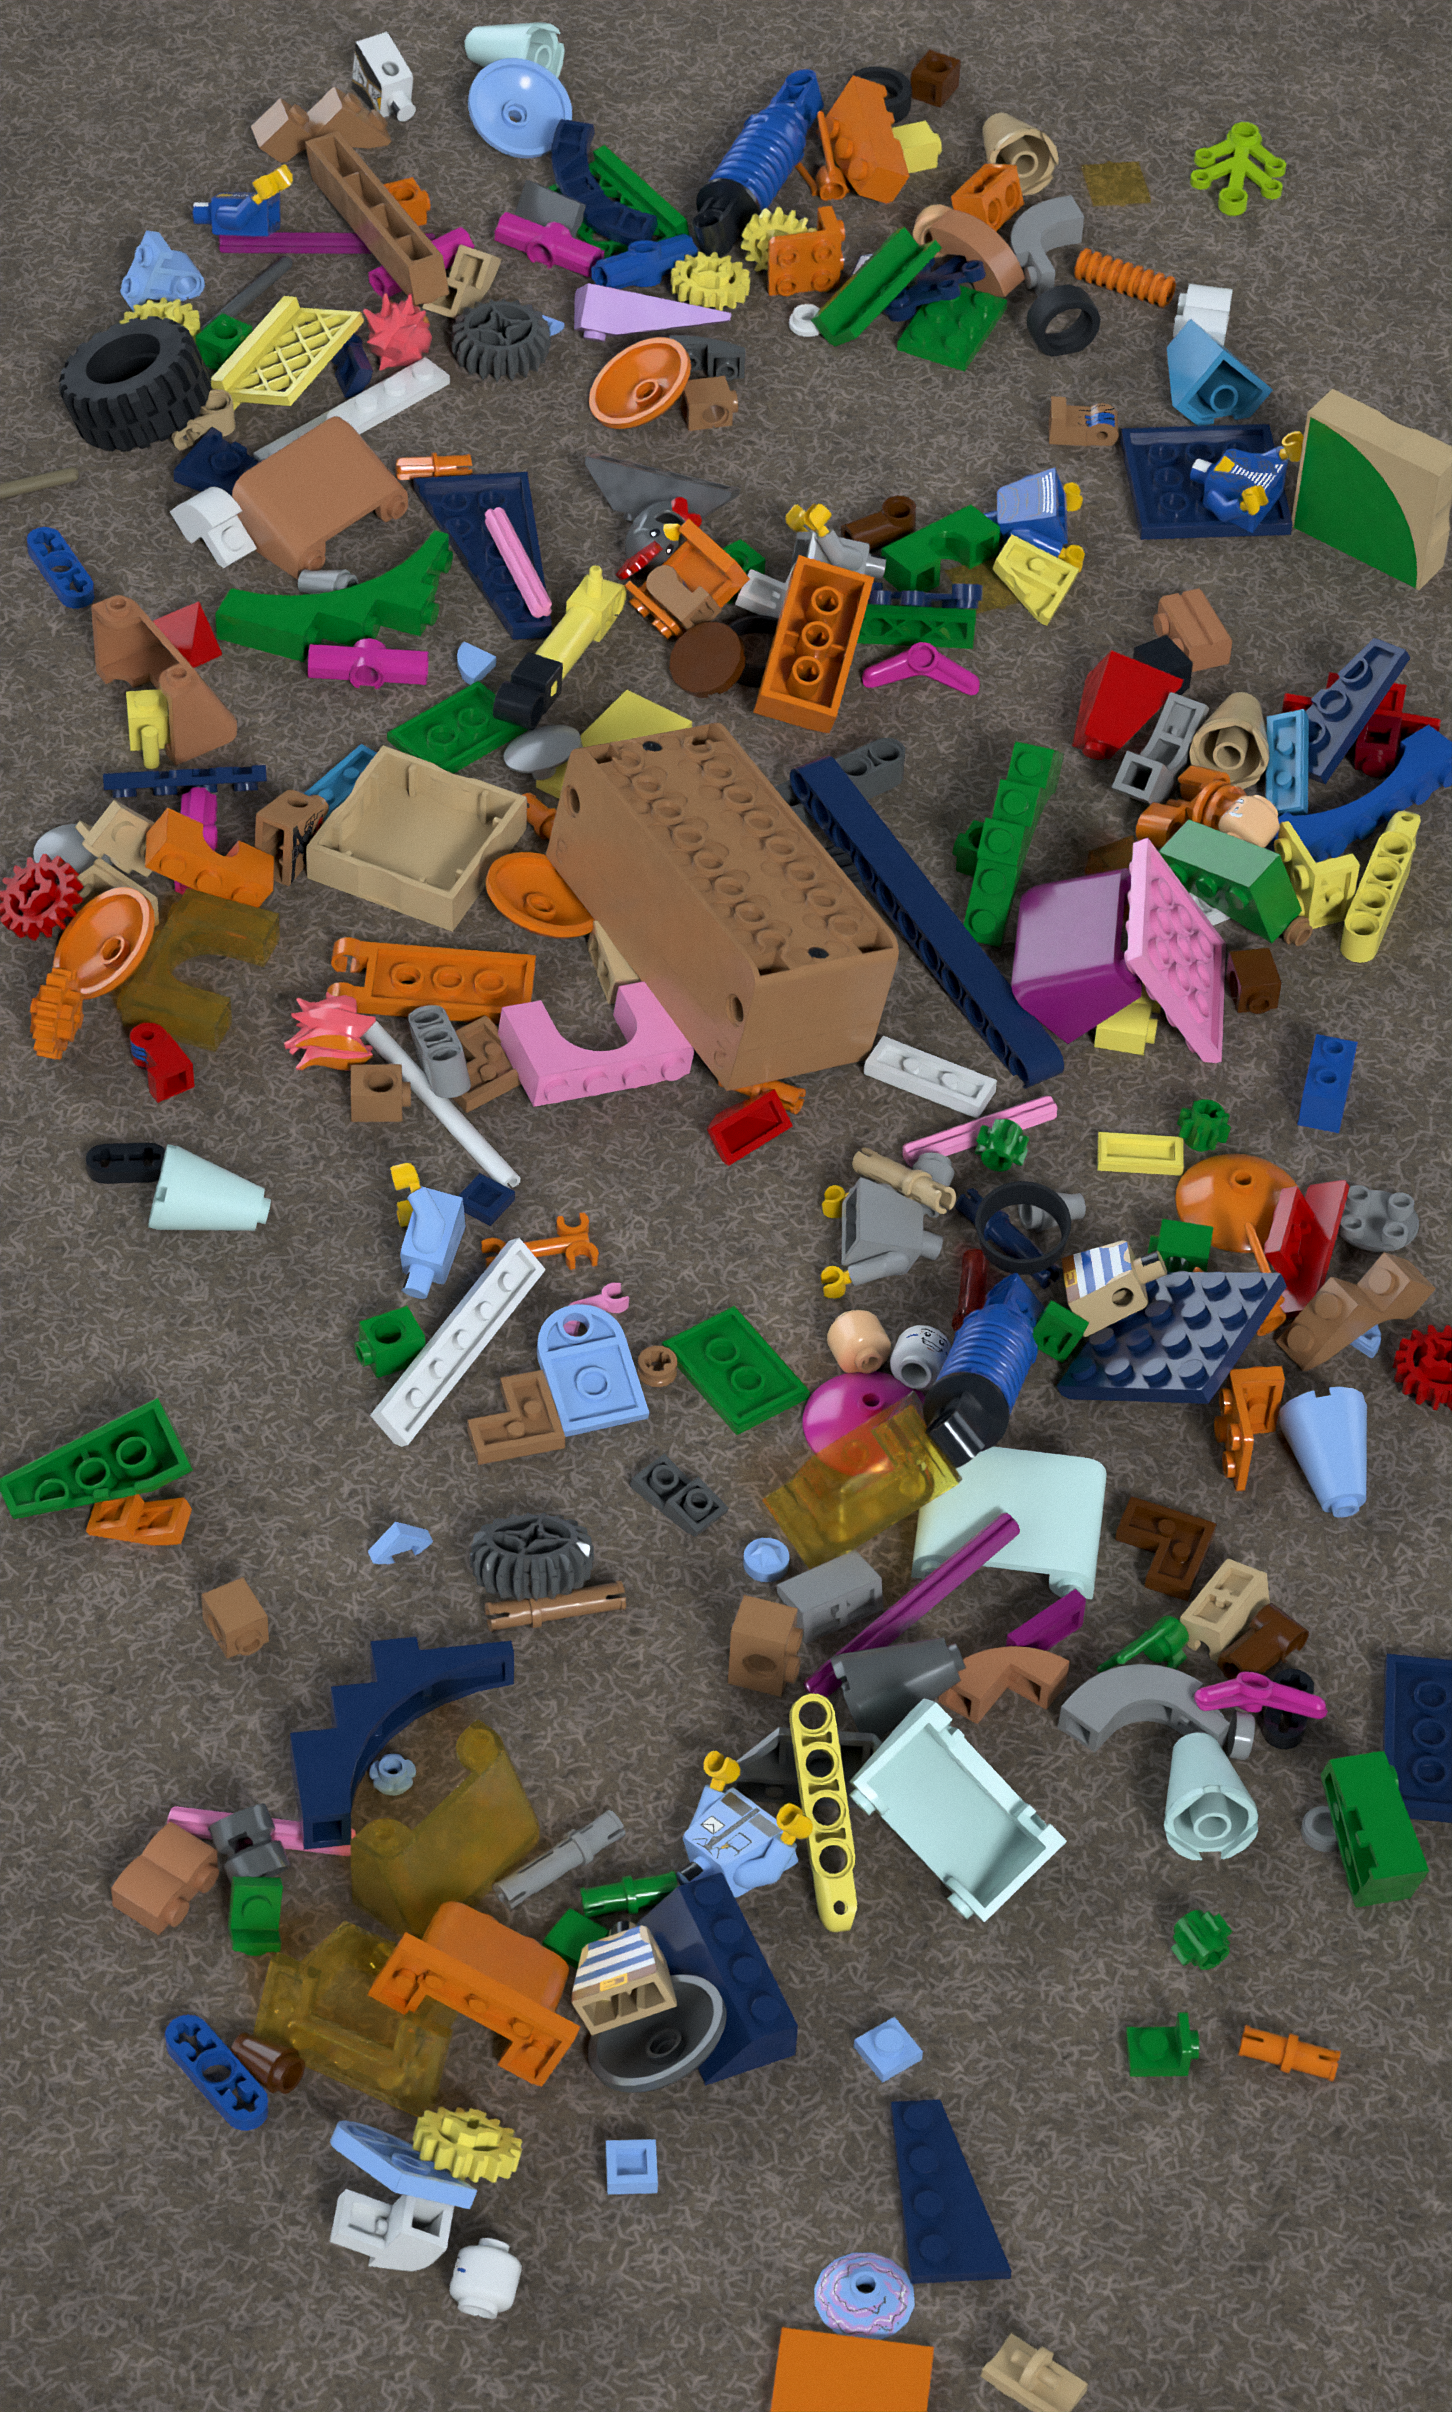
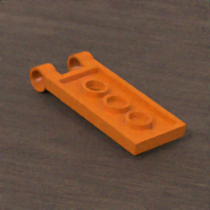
M350 937L337 940L333 946L331 965L335 971L346 972L348 957L343 955L353 956L351 973H360L363 968H367L364 987L338 982L332 984L327 989V992L335 997L346 995L355 998L357 1013L408 1017L417 1008L437 1005L445 1009L451 1021L474 1022L487 1016L494 1024H499L502 1007L532 1002L536 955L365 942ZM403 981H412V982H414V983H413V984H403L402 982H403Z

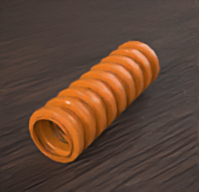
M1085 248L1079 254L1074 268L1075 278L1078 280L1085 278L1086 282L1090 284L1095 281L1097 286L1102 287L1106 285V289L1111 291L1116 288L1119 294H1123L1125 291L1127 296L1131 298L1137 295L1138 300L1144 301V299H1148V303L1152 305L1157 302L1161 308L1169 305L1176 289V282L1173 276L1165 278V275L1161 272L1155 275L1152 269L1144 271V267L1140 265L1134 268L1131 262L1123 264V260L1119 258L1113 261L1112 256L1106 255L1102 257V253L1098 251L1092 254V250L1089 248Z

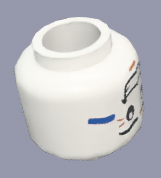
M925 1325L910 1327L898 1338L890 1358L891 1372L896 1379L900 1380L907 1387L919 1391L929 1390L939 1376L951 1349V1344L947 1337L938 1329Z
M482 2238L479 2241V2245L467 2246L460 2250L449 2292L459 2302L457 2308L463 2313L494 2319L497 2317V2313L511 2308L522 2266L513 2255L508 2253L509 2246L506 2243L495 2239Z

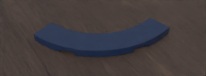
M560 119L552 142L553 174L559 193L568 195L586 205L583 213V223L598 234L627 246L635 241L651 240L658 226L657 216L631 209L618 201H611L604 194L603 189L590 172L588 158L590 145L595 135L594 125Z

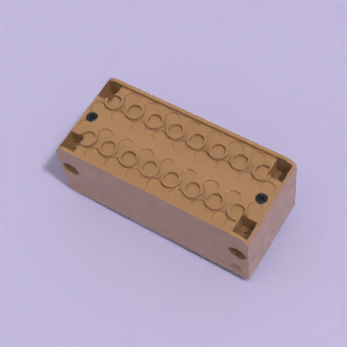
M711 723L572 750L566 768L546 857L595 921L599 922L612 943L641 981L646 983L726 1091L867 1060L871 1053L898 961L899 949L896 937L729 731L721 723Z

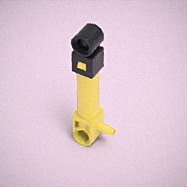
M597 565L589 569V574L584 577L580 585L567 600L564 617L535 654L531 652L526 653L511 673V682L505 681L500 686L493 705V717L495 719L528 730H534L537 727L542 715L546 714L561 694L562 680L593 640L597 642L602 640L617 618L614 615H619L624 608L627 589L624 585L603 579L602 569Z

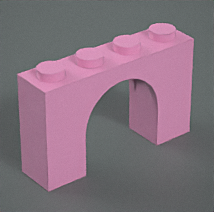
M645 982L618 986L613 1016L628 1044L615 1050L592 1051L568 1042L556 1029L541 1000L502 1007L498 1036L501 1040L500 1044L513 1069L516 1068L519 1074L518 1078L533 1107L638 1088L665 1080L676 1081L684 1075L690 1074L695 1049Z

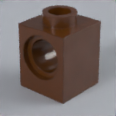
M929 49L911 71V98L941 108L959 86L961 60Z
M1270 948L1229 952L1225 978L1232 998L1236 997L1233 999L1237 1013L1252 1012L1254 1014H1262L1270 1009H1277L1282 982Z

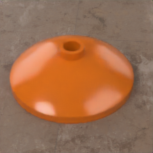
M665 337L646 339L627 347L613 357L596 377L589 395V406L592 414L602 425L613 429L635 428L655 420L674 405L687 385L691 371V360L687 351L676 340Z
M532 852L511 853L498 858L489 868L485 883L487 893L498 911L513 924L536 935L556 939L575 938L592 932L595 919L545 854Z
M130 887L108 890L88 902L66 927L56 948L53 967L77 971V976L80 977L78 988H81V993L84 994L83 1000L96 998L112 992L127 981L144 960L152 943L155 925L154 910L149 899L138 890Z
M1246 1154L1217 1155L1196 1163L1185 1172L1176 1189L1175 1205L1182 1222L1214 1227L1211 1246L1225 1251L1252 1253L1253 1251L1244 1225L1250 1222L1264 1251V1244L1269 1238L1273 1223V1212L1278 1205L1281 1191L1283 1188L1296 1187L1297 1184L1283 1169L1262 1158Z

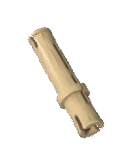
M862 1148L864 1154L860 1151L855 1154L852 1165L854 1171L858 1174L869 1177L878 1183L889 1184L905 1197L924 1204L940 1214L947 1213L946 1208L948 1210L953 1208L956 1202L954 1189L934 1181L927 1172L911 1170L898 1162L878 1154L870 1148Z

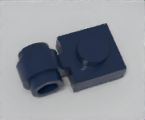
M355 333L331 359L338 366L335 376L344 396L347 398L360 394L364 387L370 383L373 372L362 347L363 341Z

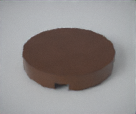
M716 621L700 623L688 629L677 640L670 655L669 669L673 680L687 694L700 699L710 698L708 695L716 692L720 695L729 690L739 680L745 667L746 656L744 655L742 639L728 625Z

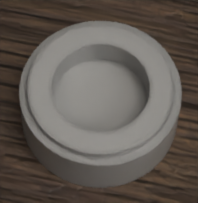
M1236 1711L1233 1713L1228 1729V1758L1246 1760L1249 1757L1255 1731V1719L1252 1714Z
M1319 1806L1309 1810L1305 1814L1301 1826V1834L1304 1841L1318 1851L1332 1852L1338 1850L1339 1846L1329 1807Z

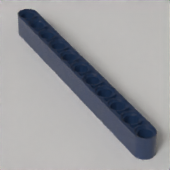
M826 755L791 769L790 783L799 801L833 845L840 847L844 853L850 856L861 876L863 884L995 1056L1013 1076L1018 1075L1025 1085L1022 1087L1027 1089L1063 1073L1064 1060L1058 1046L1035 1016L1029 1014L1019 1005L1010 984L832 756Z

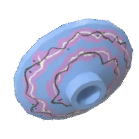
M851 2253L835 2259L821 2272L814 2288L815 2307L822 2321L838 2335L876 2340L887 2338L896 2334L908 2322L915 2306L914 2287L910 2283L906 2272L891 2259L875 2253ZM861 2284H868L874 2290L870 2293H862L857 2287Z

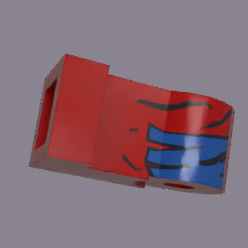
M142 1023L132 1029L130 1032L131 1059L138 1068L147 1071L149 1093L157 1103L195 1087L193 1063L161 1025Z

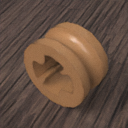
M651 1346L644 1349L638 1357V1376L640 1380L651 1387H663L672 1383L677 1376V1357L675 1353L664 1346ZM661 1362L663 1370L654 1371V1366H651V1363Z

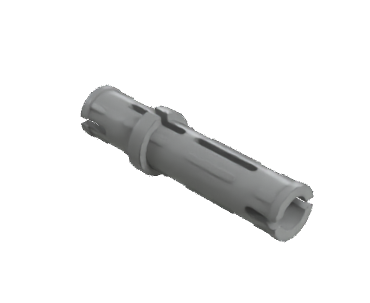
M607 1810L593 1822L578 1831L575 1829L568 1831L563 1835V1840L554 1847L523 1865L508 1877L506 1876L493 1884L492 1888L496 1892L494 1893L508 1911L512 1910L526 1898L551 1884L572 1868L574 1869L580 1864L583 1867L593 1861V1856L600 1852V1850L624 1837L625 1830L621 1829L624 1827L622 1822L613 1811Z

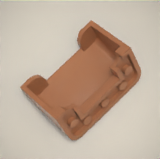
M338 416L327 419L246 471L236 481L232 493V498L242 509V512L237 516L257 548L255 551L297 580L304 569L320 570L325 563V542L362 517L375 510L377 517L384 522H388L392 518L399 519L408 508L407 491L353 426Z
M117 595L91 605L96 673L106 684L112 682L113 679L129 682L132 688L151 681L157 689L161 690L167 698L169 707L171 742L165 745L166 755L175 765L234 740L237 736V720L235 716L131 598Z

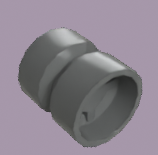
M265 1803L240 1810L208 1827L218 1853L227 1854L228 1856L224 1868L231 1885L232 1877H274L291 1867L282 1842L273 1840L271 1837L276 1828ZM250 1838L254 1845L246 1848L244 1840Z

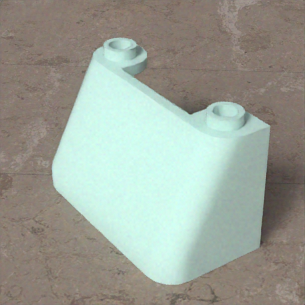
M934 1444L931 1445L926 1452L911 1577L922 1578V1580L926 1578L997 1516L1006 1512L1016 1520L1020 1533L982 1566L1050 1574L1049 1588L1060 1598L1076 1589L1085 1598L1093 1599L1107 1478L1105 1467L1098 1461L1085 1457L993 1446L979 1452L965 1465L953 1468Z
M924 1698L909 1712L849 1781L855 1788L849 1796L867 1815H870L875 1810L951 1890L952 1894L947 1900L965 1919L974 1914L978 1919L985 1922L1067 1841L1050 1823L1046 1824L1037 1814H1034L1036 1811L1031 1805L1025 1803L969 1744L964 1738L965 1735L958 1728L949 1726L952 1718L936 1702Z

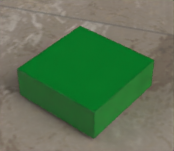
M569 1908L544 1938L542 1946L556 1953L568 1965L578 1970L582 1949L589 1943L609 1937V1930Z

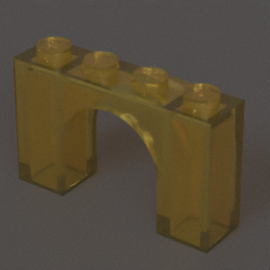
M187 888L180 901L172 904L164 928L155 932L151 949L135 971L130 985L124 986L119 994L117 1007L118 1010L122 1011V1025L134 1028L142 1023H156L161 1025L175 1041L216 1052L232 1024L231 998L188 986L178 981L171 973L182 962L192 957L208 954L222 955L265 967L280 940L279 913Z

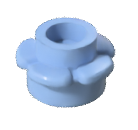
M391 1753L384 1755L380 1761L373 1762L369 1770V1776L374 1780V1787L381 1793L392 1796L399 1795L413 1785L412 1778L416 1776V1768L411 1760H404L400 1754ZM390 1771L397 1772L396 1774H389Z

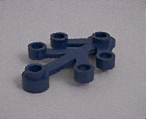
M956 255L932 272V266L935 264L933 257L917 274V284L907 291L905 287L883 310V313L893 322L905 321L916 314V306L957 298L961 294L959 284L977 282L986 276L983 262L980 260L967 262L965 256ZM962 267V272L954 273Z
M873 582L867 604L891 605V600H901V605L931 607L932 601H942L941 608L978 609L979 601H983V585L952 584V594L920 591H883V583Z

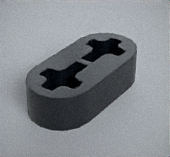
M149 1142L100 1144L87 1152V1174L93 1181L103 1184L156 1182L160 1177L165 1149L156 1143ZM145 1159H153V1166H144ZM102 1160H110L109 1167H101Z
M1289 1668L1282 1670L1276 1674L1273 1682L1288 1687L1289 1685L1297 1686L1298 1690L1310 1694L1314 1693L1313 1680L1307 1673L1299 1669ZM1267 1706L1262 1734L1266 1742L1275 1748H1295L1304 1737L1308 1717ZM1282 1715L1291 1717L1287 1733L1278 1731Z

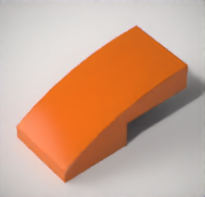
M139 1494L98 1502L94 1504L86 1532L92 1536L146 1545L181 1544L192 1508L184 1497L144 1502Z

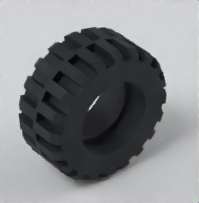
M148 316L145 320L139 317L129 319L128 323L120 324L119 322L110 326L111 329L103 333L99 331L92 336L89 342H83L78 346L76 354L70 355L65 362V367L62 368L59 379V392L81 438L98 449L114 452L115 449L121 452H129L132 448L136 447L140 449L150 447L151 443L159 440L163 442L169 439L170 435L175 431L180 432L186 428L189 420H195L201 412V407H205L211 389V378L189 330L172 319L164 318L162 320L157 316Z

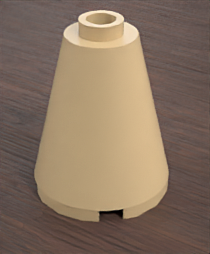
M997 113L989 117L984 123L982 130L987 164L1016 165L1022 195L1035 194L1041 191L1052 180L1055 165L1058 166L1059 157L1056 146L1051 138L1044 132L1009 114Z
M1238 692L1231 694L1223 701L1195 733L1189 750L1191 765L1225 772L1229 775L1231 785L1241 787L1242 789L1254 785L1260 779L1268 766L1270 752L1261 705L1254 696Z

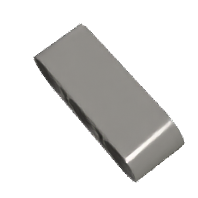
M427 1005L415 1009L408 1016L416 1056L434 1094L441 1098H453L463 1095L471 1088L470 1077L463 1046L445 1009L437 1005Z

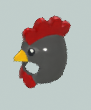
M677 497L669 502H657L643 510L636 517L626 535L625 555L627 560L615 575L620 580H625L638 571L651 573L652 570L661 566L680 547V532L678 529L681 525L656 521L658 516L663 513H671L680 519L683 524L690 519L697 527H700L702 524L701 515L688 512L689 506L687 500L683 497Z

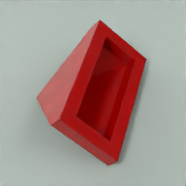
M200 602L182 607L153 620L154 624L193 668L222 656V651Z
M770 1089L719 1112L706 1129L721 1160L727 1166H730L793 1127L776 1090Z

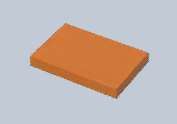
M782 2327L770 2412H927L934 2347Z

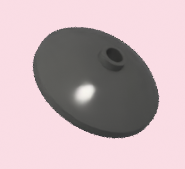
M670 1976L677 2000L676 2007L592 2035L588 2047V2060L591 2069L599 2081L616 2091L641 2093L670 2086L695 2071L715 2049L726 2024V2005L717 1988L711 1982L697 1976Z

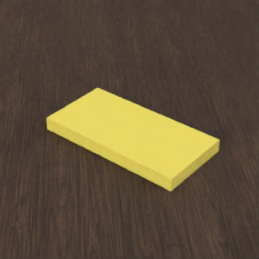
M626 690L580 737L583 747L691 728L692 721ZM568 761L556 767V772L552 777L545 780H536V788L559 799Z

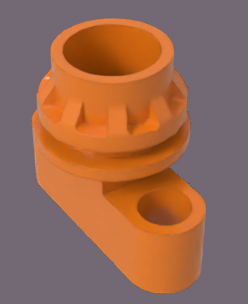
M1192 765L1178 777V781L1181 783V795L1184 800L1170 799L1166 805L1153 802L1138 819L1136 826L1137 840L1140 841L1148 838L1155 848L1161 849L1188 819L1219 831L1218 825L1221 817L1238 798L1247 796V794L1241 787L1231 785L1227 773Z

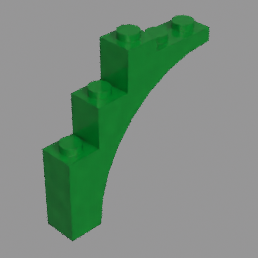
M434 530L422 547L402 564L377 578L349 588L319 594L292 596L259 594L231 588L215 613L217 639L304 662L309 655L310 644L321 645L322 639L353 647L362 639H375L379 633L380 626L421 637L426 626H433L438 617L439 604L435 603V594L438 589L439 576L441 572L446 574L449 572L453 561V551L449 550V534Z
M1018 741L1014 743L1007 779H1000L992 818L985 817L976 857L978 862L963 924L976 942L1002 947L1025 858L1041 813L1051 795L1056 792L1064 753Z

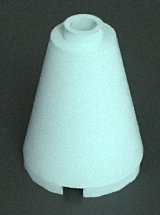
M536 22L477 26L471 30L465 39V50L468 58L482 67H486L500 59L521 58L543 66L558 79L564 59V44L558 42L556 33L560 34L558 28L550 23Z
M167 1144L148 1222L149 1228L156 1230L255 1231L257 1223L266 1224L271 1199L264 1198V1188L177 1145Z
M1191 1733L1179 1739L1173 1748L1164 1818L1165 1834L1169 1845L1179 1855L1191 1860H1202L1199 1852L1221 1851V1859L1231 1858L1246 1849L1256 1837L1258 1832V1809L1217 1740L1206 1733Z

